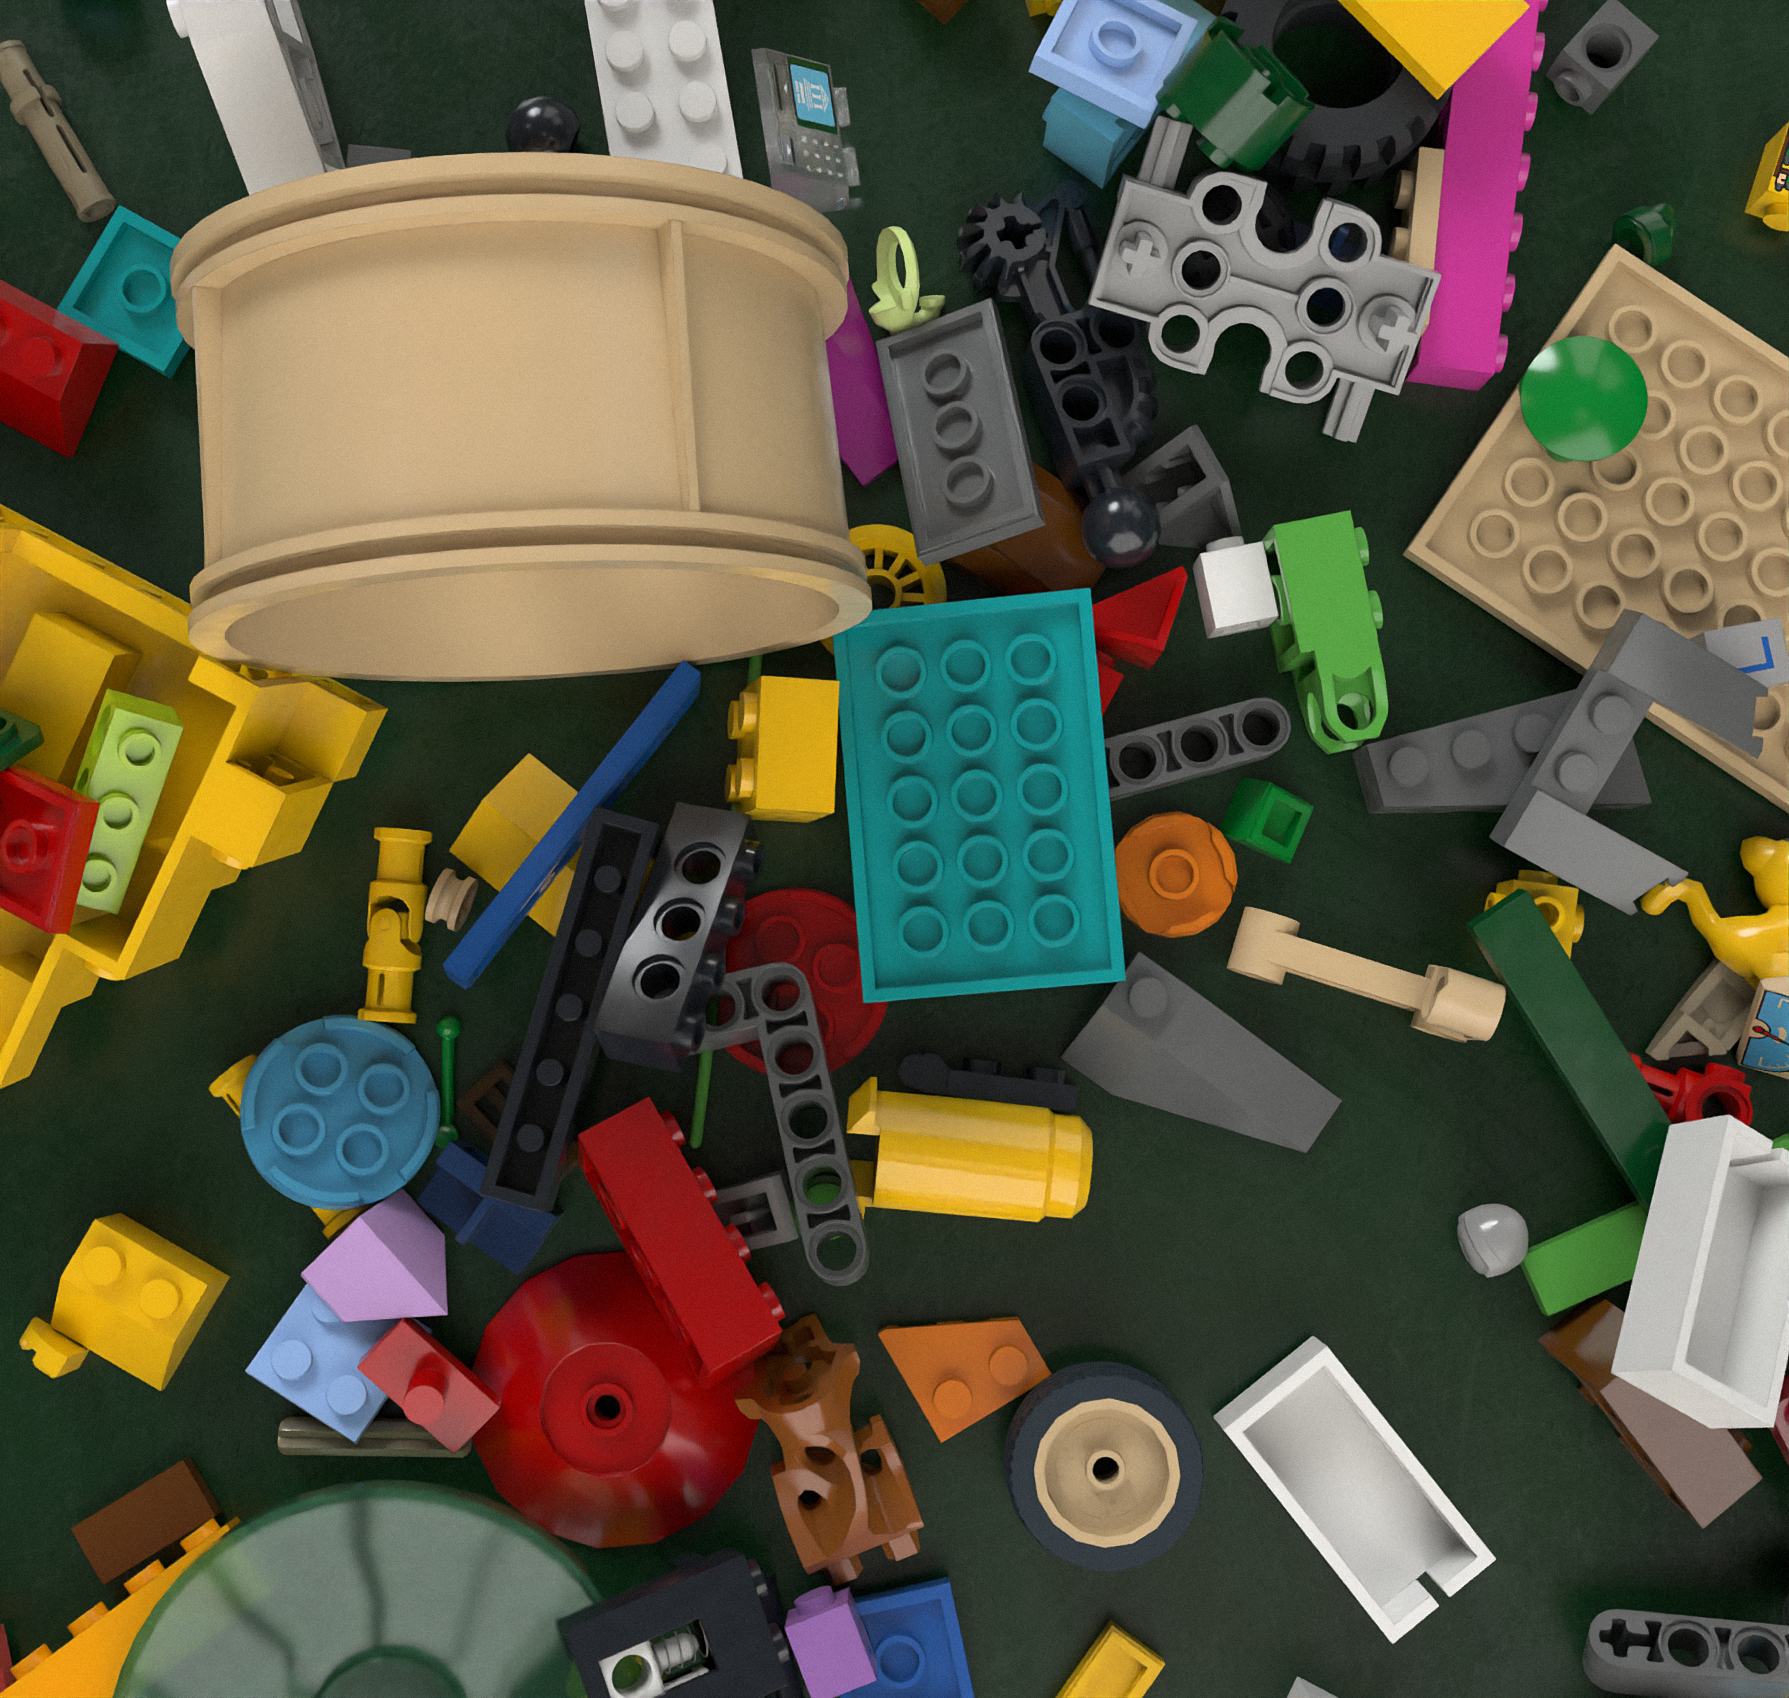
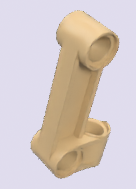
M1245 907L1227 965V969L1278 985H1282L1285 972L1412 1011L1414 1015L1411 1027L1458 1042L1466 1043L1467 1040L1487 1041L1497 1028L1506 996L1505 986L1448 967L1430 964L1428 965L1425 977L1298 938L1296 936L1300 926L1299 922L1269 911Z

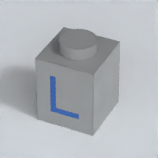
M1780 617L1706 631L1689 639L1763 684L1768 690L1789 683V656Z

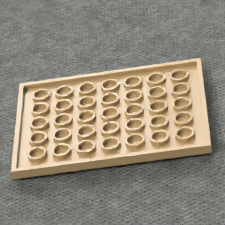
M1615 243L1606 253L1539 354L1557 341L1577 336L1604 339L1623 349L1635 361L1642 372L1648 393L1646 417L1636 437L1624 449L1602 460L1557 462L1547 454L1545 448L1533 437L1525 424L1521 412L1518 383L1402 555L1583 676L1592 664L1623 609L1642 612L1687 639L1706 631L1780 617L1789 656V358ZM1789 683L1768 690V697H1756L1752 736L1763 738V748L1758 759L1745 754L1653 702L1645 718L1789 813Z

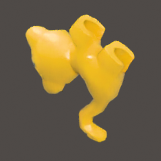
M1754 836L1742 841L1740 855L1743 866L1753 876L1755 894L1761 904L1768 909L1765 914L1720 918L1714 910L1703 884L1687 878L1674 887L1667 885L1665 880L1647 891L1640 899L1641 908L1646 913L1655 916L1663 913L1669 904L1677 899L1687 903L1693 925L1707 939L1715 957L1734 973L1744 978L1757 991L1761 979L1789 975V837L1775 841L1767 837Z

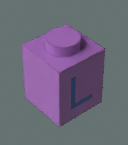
M823 1586L798 1597L794 1601L796 1608L789 1610L787 1613L785 1631L810 1697L834 1698L877 1681L878 1662L850 1588L847 1587L833 1593L831 1586Z

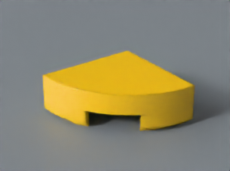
M34 1317L19 1341L23 1350L33 1349L36 1351L32 1359L33 1364L52 1379L78 1369L88 1354L89 1349L50 1327V1324L40 1318Z

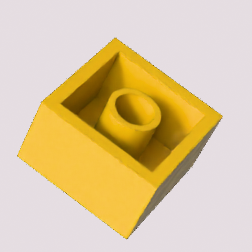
M764 675L740 692L739 701H731L728 712L729 739H738L736 764H728L725 800L727 803H735V812L751 815L752 820L810 823L834 813L840 681Z

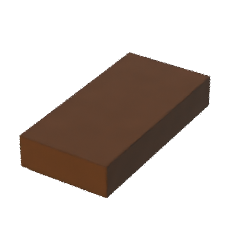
M188 1456L70 1529L102 1585L212 1519L221 1513L222 1510L191 1456Z

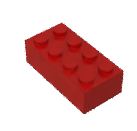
M647 1097L578 1134V1165L702 1389L705 1391L772 1352L782 1333L778 1321L785 1318V1314L769 1284L763 1282L757 1286L749 1273L745 1262L751 1259V1254L736 1226L731 1223L723 1227L716 1215L712 1204L718 1201V1196L709 1177L701 1166L691 1170L683 1157L680 1147L685 1145L686 1141L674 1116L668 1109L658 1113L650 1097Z

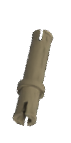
M8 40L0 43V82L12 101L10 111L19 124L27 126L48 165L72 202L79 219L82 222L88 223L109 215L115 209L114 205L117 202L110 194L88 157L87 152L60 109L62 99L53 86L45 84L28 55L25 45L21 41Z

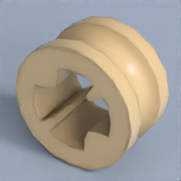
M445 868L438 877L429 897L425 920L436 923L439 919H443L447 922V929L458 932L473 905L478 889V880L470 876L465 880H459L456 877V871Z

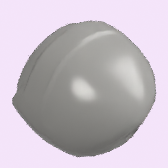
M1485 1204L1472 1208L1458 1217L1457 1236L1461 1249L1467 1261L1477 1273L1484 1274L1487 1278L1498 1276L1510 1271L1525 1258L1529 1241L1527 1225L1523 1217L1513 1208L1502 1204Z

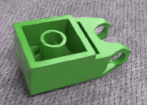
M1351 510L1273 525L1262 541L1279 615L1269 626L1278 672L1292 671L1297 698L1307 731L1311 739L1327 755L1359 749L1364 740L1380 736L1388 716L1385 672L1376 630L1383 626V613L1377 592L1375 590L1368 591L1363 566L1369 564V547L1365 532L1362 527L1354 528ZM1369 701L1371 702V705H1372V707H1373V718H1372L1371 723H1370L1371 713H1370ZM1337 704H1343L1352 709L1356 720L1355 730L1346 727L1340 721ZM1321 717L1327 728L1340 741L1333 740L1324 733L1321 727Z

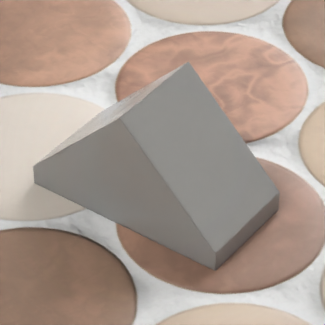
M784 1168L715 1190L718 1201L712 1204L716 1215L723 1227L731 1223L736 1226L749 1250L789 1242L800 1237L801 1231L794 1207V1199Z

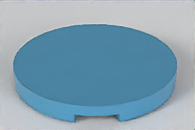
M354 1015L323 1016L322 1019L297 1026L278 1039L275 1038L262 1051L253 1064L246 1078L240 1105V1127L244 1146L249 1158L262 1177L273 1188L288 1198L306 1206L326 1210H350L369 1206L386 1199L404 1187L416 1175L428 1157L439 1128V1090L436 1089L428 1066L415 1050L416 1046L397 1030L381 1022L358 1020V1016Z

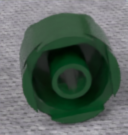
M1218 16L1163 80V87L1157 92L1155 98L1169 115L1182 123L1187 119L1202 134L1197 144L1203 153L1215 164L1226 169L1233 162L1244 172L1250 174L1253 170L1258 171L1315 109V105L1312 102L1305 101L1309 95L1308 91L1275 54L1262 43L1257 48L1250 44L1243 46L1237 40L1246 30L1228 18Z

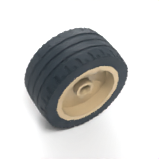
M1108 1361L1083 1362L1060 1369L1042 1380L1027 1394L1017 1408L1007 1431L1003 1455L1004 1473L1015 1512L1029 1534L1043 1548L1066 1563L1076 1567H1083L1087 1570L1101 1572L1103 1570L1116 1572L1119 1570H1129L1128 1568L1133 1566L1135 1568L1139 1567L1142 1564L1151 1562L1156 1556L1163 1555L1165 1551L1173 1547V1543L1182 1537L1196 1514L1204 1483V1457L1199 1435L1193 1421L1173 1393L1153 1376L1129 1365ZM1110 1457L1117 1462L1115 1467L1107 1474H1093V1465L1099 1458Z

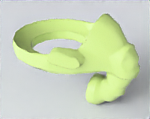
M891 226L882 229L878 237L876 249L877 281L872 285V290L879 301L869 309V313L876 325L888 330L890 335H894L938 318L946 301L944 295H930L919 298V269L917 255L911 239L901 227ZM898 243L904 255L906 268L904 289L899 281L896 270V248ZM919 298V306H921V310L919 312L914 313Z

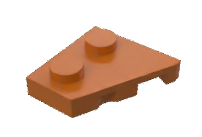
M1018 1316L989 1318L985 1321L964 1322L963 1320L937 1322L935 1325L907 1327L893 1325L885 1326L878 1331V1336L941 1443L1024 1394L1051 1375L1049 1368Z

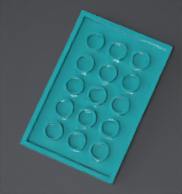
M1083 588L872 610L868 617L856 626L833 635L836 681H840L839 717L863 1003L1126 981L1091 589Z

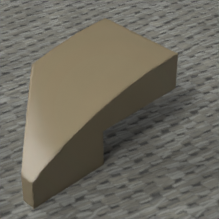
M1714 958L1668 1016L1645 1052L1655 1060H1668L1669 1057L1702 1054L1709 1056L1727 1054L1726 1050H1730L1743 1034L1756 990L1745 979L1730 970L1720 960Z

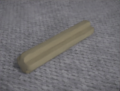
M289 1416L280 1422L278 1430V1449L284 1455L463 1458L468 1455L472 1447L471 1437L453 1454L420 1424L410 1421L408 1418H374L357 1444L315 1417Z

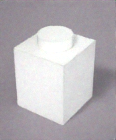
M1235 536L1208 543L1206 545L1207 552L1201 553L1192 565L1207 639L1269 627L1279 615L1263 541L1245 545L1243 537Z

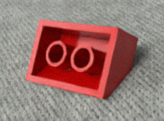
M0 280V421L67 458L74 457L120 344Z

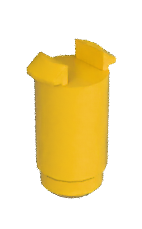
M870 1077L849 1097L847 1133L876 1135L874 1162L850 1160L863 1219L866 1206L1039 1222L1045 1216L1073 1218L1086 1206L1092 1173L1093 1139L1091 1129L1078 1115L1056 1114L1048 1108L986 1100L878 1091L877 1077Z

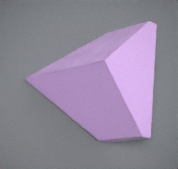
M403 1188L360 1215L301 1273V1277L343 1324L352 1321L448 1315L445 1235Z

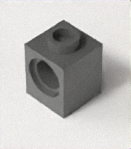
M1607 0L1564 47L1545 76L1554 83L1557 93L1566 102L1574 106H1581L1592 115L1637 66L1659 38V35L1618 0ZM1586 53H1594L1601 56L1607 63L1608 68H1599L1592 64Z

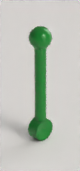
M454 1015L442 1016L436 1025L437 1033L442 1037L441 1125L438 1128L435 1144L443 1149L447 1147L450 1141L460 1139L461 1136L459 1128L453 1124L455 1038L461 1032V1022Z

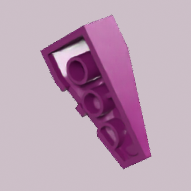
M849 276L846 285L847 313L843 323L825 342L840 461L864 489L899 462L878 353Z

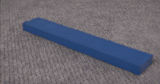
M682 660L443 963L448 978L463 989L471 988L583 845L594 806L607 810L612 808L698 698L702 679L701 673Z

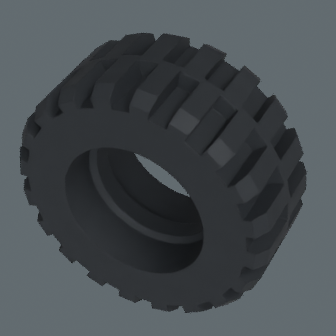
M1226 0L1221 16L1228 18L1246 30L1237 40L1243 46L1250 44L1257 48L1262 43L1273 53L1276 40L1286 33L1309 25H1329L1344 29L1361 39L1374 53L1381 67L1384 90L1380 97L1367 104L1346 109L1328 108L1314 103L1315 109L1264 166L1258 170L1257 175L1263 177L1270 184H1273L1276 176L1292 181L1289 189L1290 192L1308 195L1312 185L1323 186L1325 196L1344 195L1351 181H1355L1357 188L1361 190L1378 184L1385 171L1395 173L1408 162L1415 148L1421 146L1447 102L1453 87L1452 85L1437 100L1338 0Z

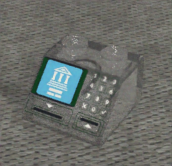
M767 48L751 49L772 189L783 192L809 205L819 213L850 209L848 187L857 186L860 183L855 148H842L839 128L850 125L846 88H833L831 69L828 64Z

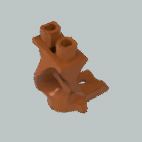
M815 1312L802 1317L789 1328L782 1330L772 1352L753 1362L755 1378L749 1385L735 1391L733 1394L739 1410L749 1419H762L765 1421L781 1444L783 1459L771 1465L770 1470L785 1523L803 1568L808 1575L822 1570L831 1583L838 1586L859 1576L860 1572L864 1569L860 1553L882 1545L887 1558L896 1561L918 1553L920 1544L917 1529L924 1527L907 1470L881 1415L878 1414L869 1418V1424L856 1432L853 1430L850 1421V1399L853 1382L858 1376L860 1369V1358L854 1343H832L827 1338ZM804 1362L813 1363L809 1370L807 1369L806 1365L803 1364ZM815 1446H822V1447H825V1448H829V1449H831V1450L824 1449V1448H821V1447H815ZM868 1449H877L881 1457V1467L861 1462V1454ZM805 1490H813L821 1495V1498L814 1504H803L799 1496Z

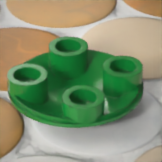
M1577 336L1557 341L1536 356L1519 381L1520 406L1525 424L1533 437L1545 448L1547 454L1557 462L1597 461L1618 453L1636 437L1646 417L1648 393L1642 372L1635 361L1623 349L1604 339Z

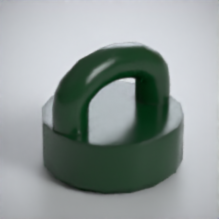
M1660 203L1651 208L1639 206L1624 213L1614 222L1612 229L1613 245L1616 243L1653 269L1664 264L1670 258L1673 249L1672 241L1677 229L1676 211L1670 204Z

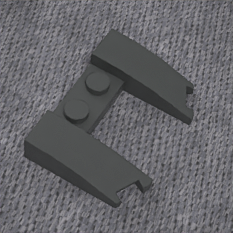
M1623 609L1489 838L1630 916L1638 911L1633 902L1664 880L1667 885L1671 887L1676 886L1685 879L1688 872L1586 816L1587 812L1653 702L1745 754L1758 759L1763 748V738L1752 736L1756 697H1768V688L1723 659L1644 613Z

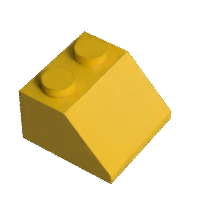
M122 1213L98 1218L93 1221L60 1278L50 1327L162 1391L170 1381L230 1276Z

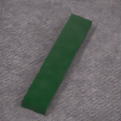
M1518 888L1465 924L1499 981L1505 986L1509 997L1648 1217L1669 1125H1672L1532 897L1527 890Z

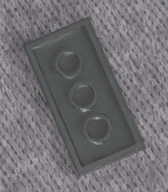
M992 298L876 341L917 558L926 567L1045 526V518L1000 313Z

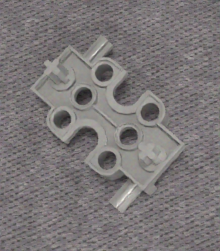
M1156 114L1138 176L1134 177L1124 173L1122 175L1116 195L1118 203L1088 299L1089 305L1147 321L1146 332L1150 346L1160 361L1171 367L1205 375L1213 357L1215 342L1225 329L1238 323H1250L1261 328L1268 336L1270 352L1269 358L1263 367L1259 391L1293 403L1308 404L1320 400L1329 393L1336 379L1339 378L1321 432L1341 441L1347 442L1348 440L1356 443L1375 389L1399 396L1442 274L1436 270L1381 254L1382 237L1380 228L1373 218L1351 204L1328 197L1327 199L1322 198L1313 218L1312 230L1302 245L1288 252H1275L1266 248L1258 239L1255 224L1256 216L1263 205L1267 182L1257 179L1251 174L1234 169L1213 167L1202 171L1195 177L1186 194L1174 189L1194 126ZM1228 185L1236 190L1238 197L1237 207L1228 218L1221 221L1211 220L1203 213V199L1206 193L1213 187ZM1344 223L1357 224L1361 232V240L1357 249L1345 257L1333 256L1328 247L1332 231ZM1199 250L1214 254L1219 262V274L1215 281L1209 286L1202 288L1187 284L1181 273L1185 259L1191 253ZM1324 287L1339 291L1343 299V309L1339 317L1327 324H1317L1311 321L1306 311L1307 301L1316 290ZM1179 314L1188 315L1197 323L1193 339L1181 346H1173L1166 343L1161 337L1165 322ZM1302 351L1316 354L1318 365L1315 373L1310 378L1301 382L1286 378V364L1294 354Z

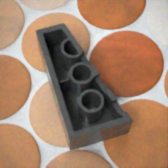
M1576 689L1366 744L1351 753L1368 814L1451 813L1459 811L1504 812ZM1633 737L1589 810H1630L1652 803Z

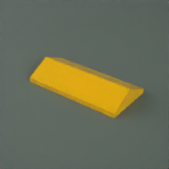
M528 753L481 801L449 852L500 892L578 792ZM582 846L528 914L554 937L558 930ZM697 932L684 933L675 941L687 940Z

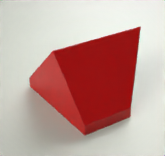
M1183 565L1092 605L1096 649L1109 656L1150 670L1164 651L1188 579Z

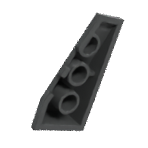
M1141 952L1130 955L1125 962L1126 981L1111 982L1059 1057L1112 1095L1307 1153L1342 1102L1341 1099Z

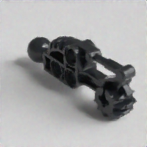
M1071 180L1064 181L1058 185L1055 193L1048 194L1040 203L1024 197L1021 192L1014 197L1012 204H1008L996 192L989 198L987 207L975 204L968 212L966 224L959 229L956 240L957 250L961 252L958 260L959 273L975 274L972 281L974 293L989 286L995 289L994 296L997 304L1000 301L1019 302L1031 334V339L1020 366L1021 380L1065 490L1084 486L1090 501L1084 509L1080 524L1083 546L1095 561L1111 569L1132 568L1152 555L1158 547L1161 535L1158 509L1148 496L1130 487L1125 488L1119 473L1123 465L1135 455L1136 447L1144 446L1151 440L1154 430L1152 421L1158 413V401L1151 395L1156 386L1154 373L1147 369L1150 365V359L1143 343L1146 333L1145 321L1089 305L1088 299L1083 309L1075 311L1069 303L1055 268L1062 224L1075 256L1080 258L1091 287L1093 286L1101 260L1097 251L1099 245L1083 208L1086 193L1082 185ZM1101 337L1113 338L1122 347L1115 348L1103 342ZM1042 353L1056 354L1062 358L1065 364L1051 363L1044 358ZM1064 408L1077 409L1088 420L1078 421L1072 419L1066 414Z

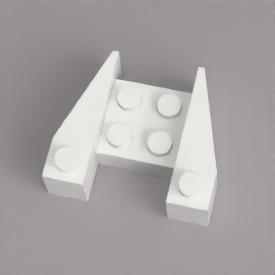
M166 0L170 17L180 38L187 36L190 38L249 195L293 180L346 169L314 51L297 0Z

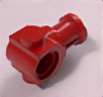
M1628 1052L1650 1089L1654 1090L1652 1091L1672 1124L1704 1119L1702 1104L1709 1095H1713L1721 1101L1725 1115H1731L1747 1126L1751 1124L1753 1108L1749 1095L1752 1086L1744 1084L1745 1073L1724 1065L1707 1063L1704 1075L1683 1067L1674 1075L1642 1064L1640 1056Z

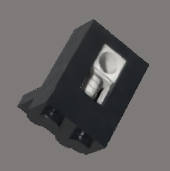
M730 1547L706 1557L691 1550L667 1560L670 1572L555 1620L567 1660L569 1662L575 1661L587 1698H760L789 1685L782 1664L790 1660L785 1639L775 1622L768 1624L760 1599L768 1596L767 1586L761 1569L754 1558L746 1560L744 1553ZM688 1623L687 1630L689 1634L680 1633L677 1635L675 1631V1636L666 1640L662 1637L663 1641L655 1645L649 1642L650 1639ZM696 1652L698 1653L700 1662L661 1679L663 1671L666 1674H670L672 1667L677 1666L681 1669L683 1663L688 1660L695 1663ZM628 1655H639L642 1662V1670L638 1680L628 1688H614L612 1672L617 1662Z

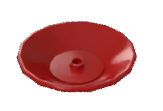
M626 1251L574 1255L524 1281L486 1326L472 1368V1372L502 1398L501 1406L497 1412L472 1436V1442L497 1492L540 1530L594 1548L656 1543L705 1517L744 1471L760 1420L749 1419L739 1410L733 1394L735 1391L749 1385L755 1378L753 1363L704 1391ZM612 1395L618 1399L620 1403L619 1414L614 1417L603 1415L598 1409L599 1397Z

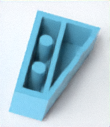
M1158 0L1198 20L1180 58L1181 60L1216 19V16L1194 0ZM1060 87L1051 97L1050 103L1042 116V119L1047 122L1043 147L1103 189L1154 122L1156 114L1159 115L1163 108L1158 103L1146 129H1143Z

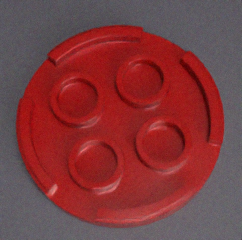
M808 888L775 890L754 897L746 902L745 919L742 929L737 936L730 935L726 947L725 974L770 963L786 962L796 966L804 973L814 996L830 1072L847 1064L859 1055L874 1038L882 1024L889 1001L863 1003L856 909L838 897ZM789 984L775 987L767 997V1007L775 1011H786L792 1008L798 1001L800 990ZM720 999L717 1026L726 1024L731 1020L736 1010V1003L728 999ZM760 1039L725 1047L738 1061L753 1070L767 1075ZM794 1046L787 1049L781 1057L780 1069L790 1075L805 1072L813 1061V1051L804 1046Z

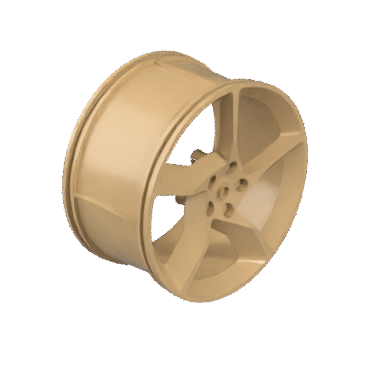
M508 152L458 154L380 162L334 170L268 188L228 204L202 219L185 233L174 248L170 261V280L172 296L176 304L177 326L184 340L195 350L204 522V569L194 576L190 584L192 612L187 622L189 641L198 650L210 656L244 666L321 677L427 682L534 680L677 668L682 660L691 666L776 652L841 633L859 624L872 611L871 587L865 581L867 579L865 555L857 546L850 543L825 342L843 323L848 310L846 288L849 280L847 245L839 230L828 218L809 205L783 192L753 181L675 163L581 153Z

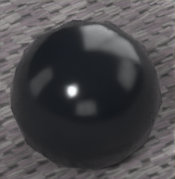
M539 95L524 100L507 121L505 138L510 152L573 153L580 133L581 122L575 110L558 98Z

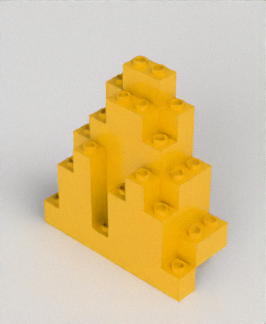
M0 504V708L39 725L45 738L41 746L16 763L73 789L107 688L173 707L184 728L118 914L76 904L69 934H48L0 908V1089L30 1076L61 1007L91 996L99 977L115 981L126 980L178 959L211 890L236 882L241 870H246L249 867L253 868L301 852L333 783L356 777L388 708L329 677L277 672L244 666L210 656L198 650L189 641L187 619L192 612L191 604Z

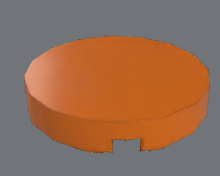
M1178 811L1151 815L1131 827L1114 849L1120 910L1127 920L1145 933L1168 939L1196 935L1216 923L1231 902L1238 879L1234 852L1221 831L1198 817Z

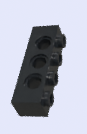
M677 802L593 1026V1030L607 1058L682 1074L690 1051L696 1052L700 1048L706 1029L704 1010L711 992L717 993L723 984L726 972V957L724 953L730 935L737 936L742 929L746 912L745 892L749 881L759 878L764 864L765 846L763 842L758 841L751 815ZM716 877L706 884H697L704 878ZM697 932L687 940L675 941L684 933ZM665 989H677L667 998L654 999L659 992Z

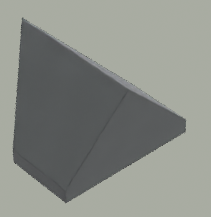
M1197 424L1188 427L1121 477L1125 488L1130 487L1148 496L1158 509L1161 524V535L1158 543L1160 545L1206 550V545L1210 542L1228 537H1243L1229 479Z

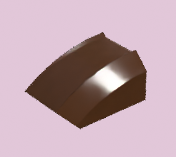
M1033 461L1032 464L1046 525L940 562L996 597L1090 588L1092 591L1107 567L1095 561L1083 546L1080 524L1084 509L1090 502L1073 489L1065 490L1062 481Z

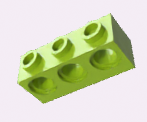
M109 688L106 690L73 786V790L100 802L76 902L78 905L118 914L184 728L173 707Z

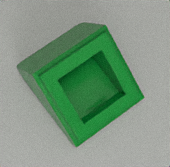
M1244 777L1238 783L1219 831L1230 840L1290 864L1314 806L1270 781Z

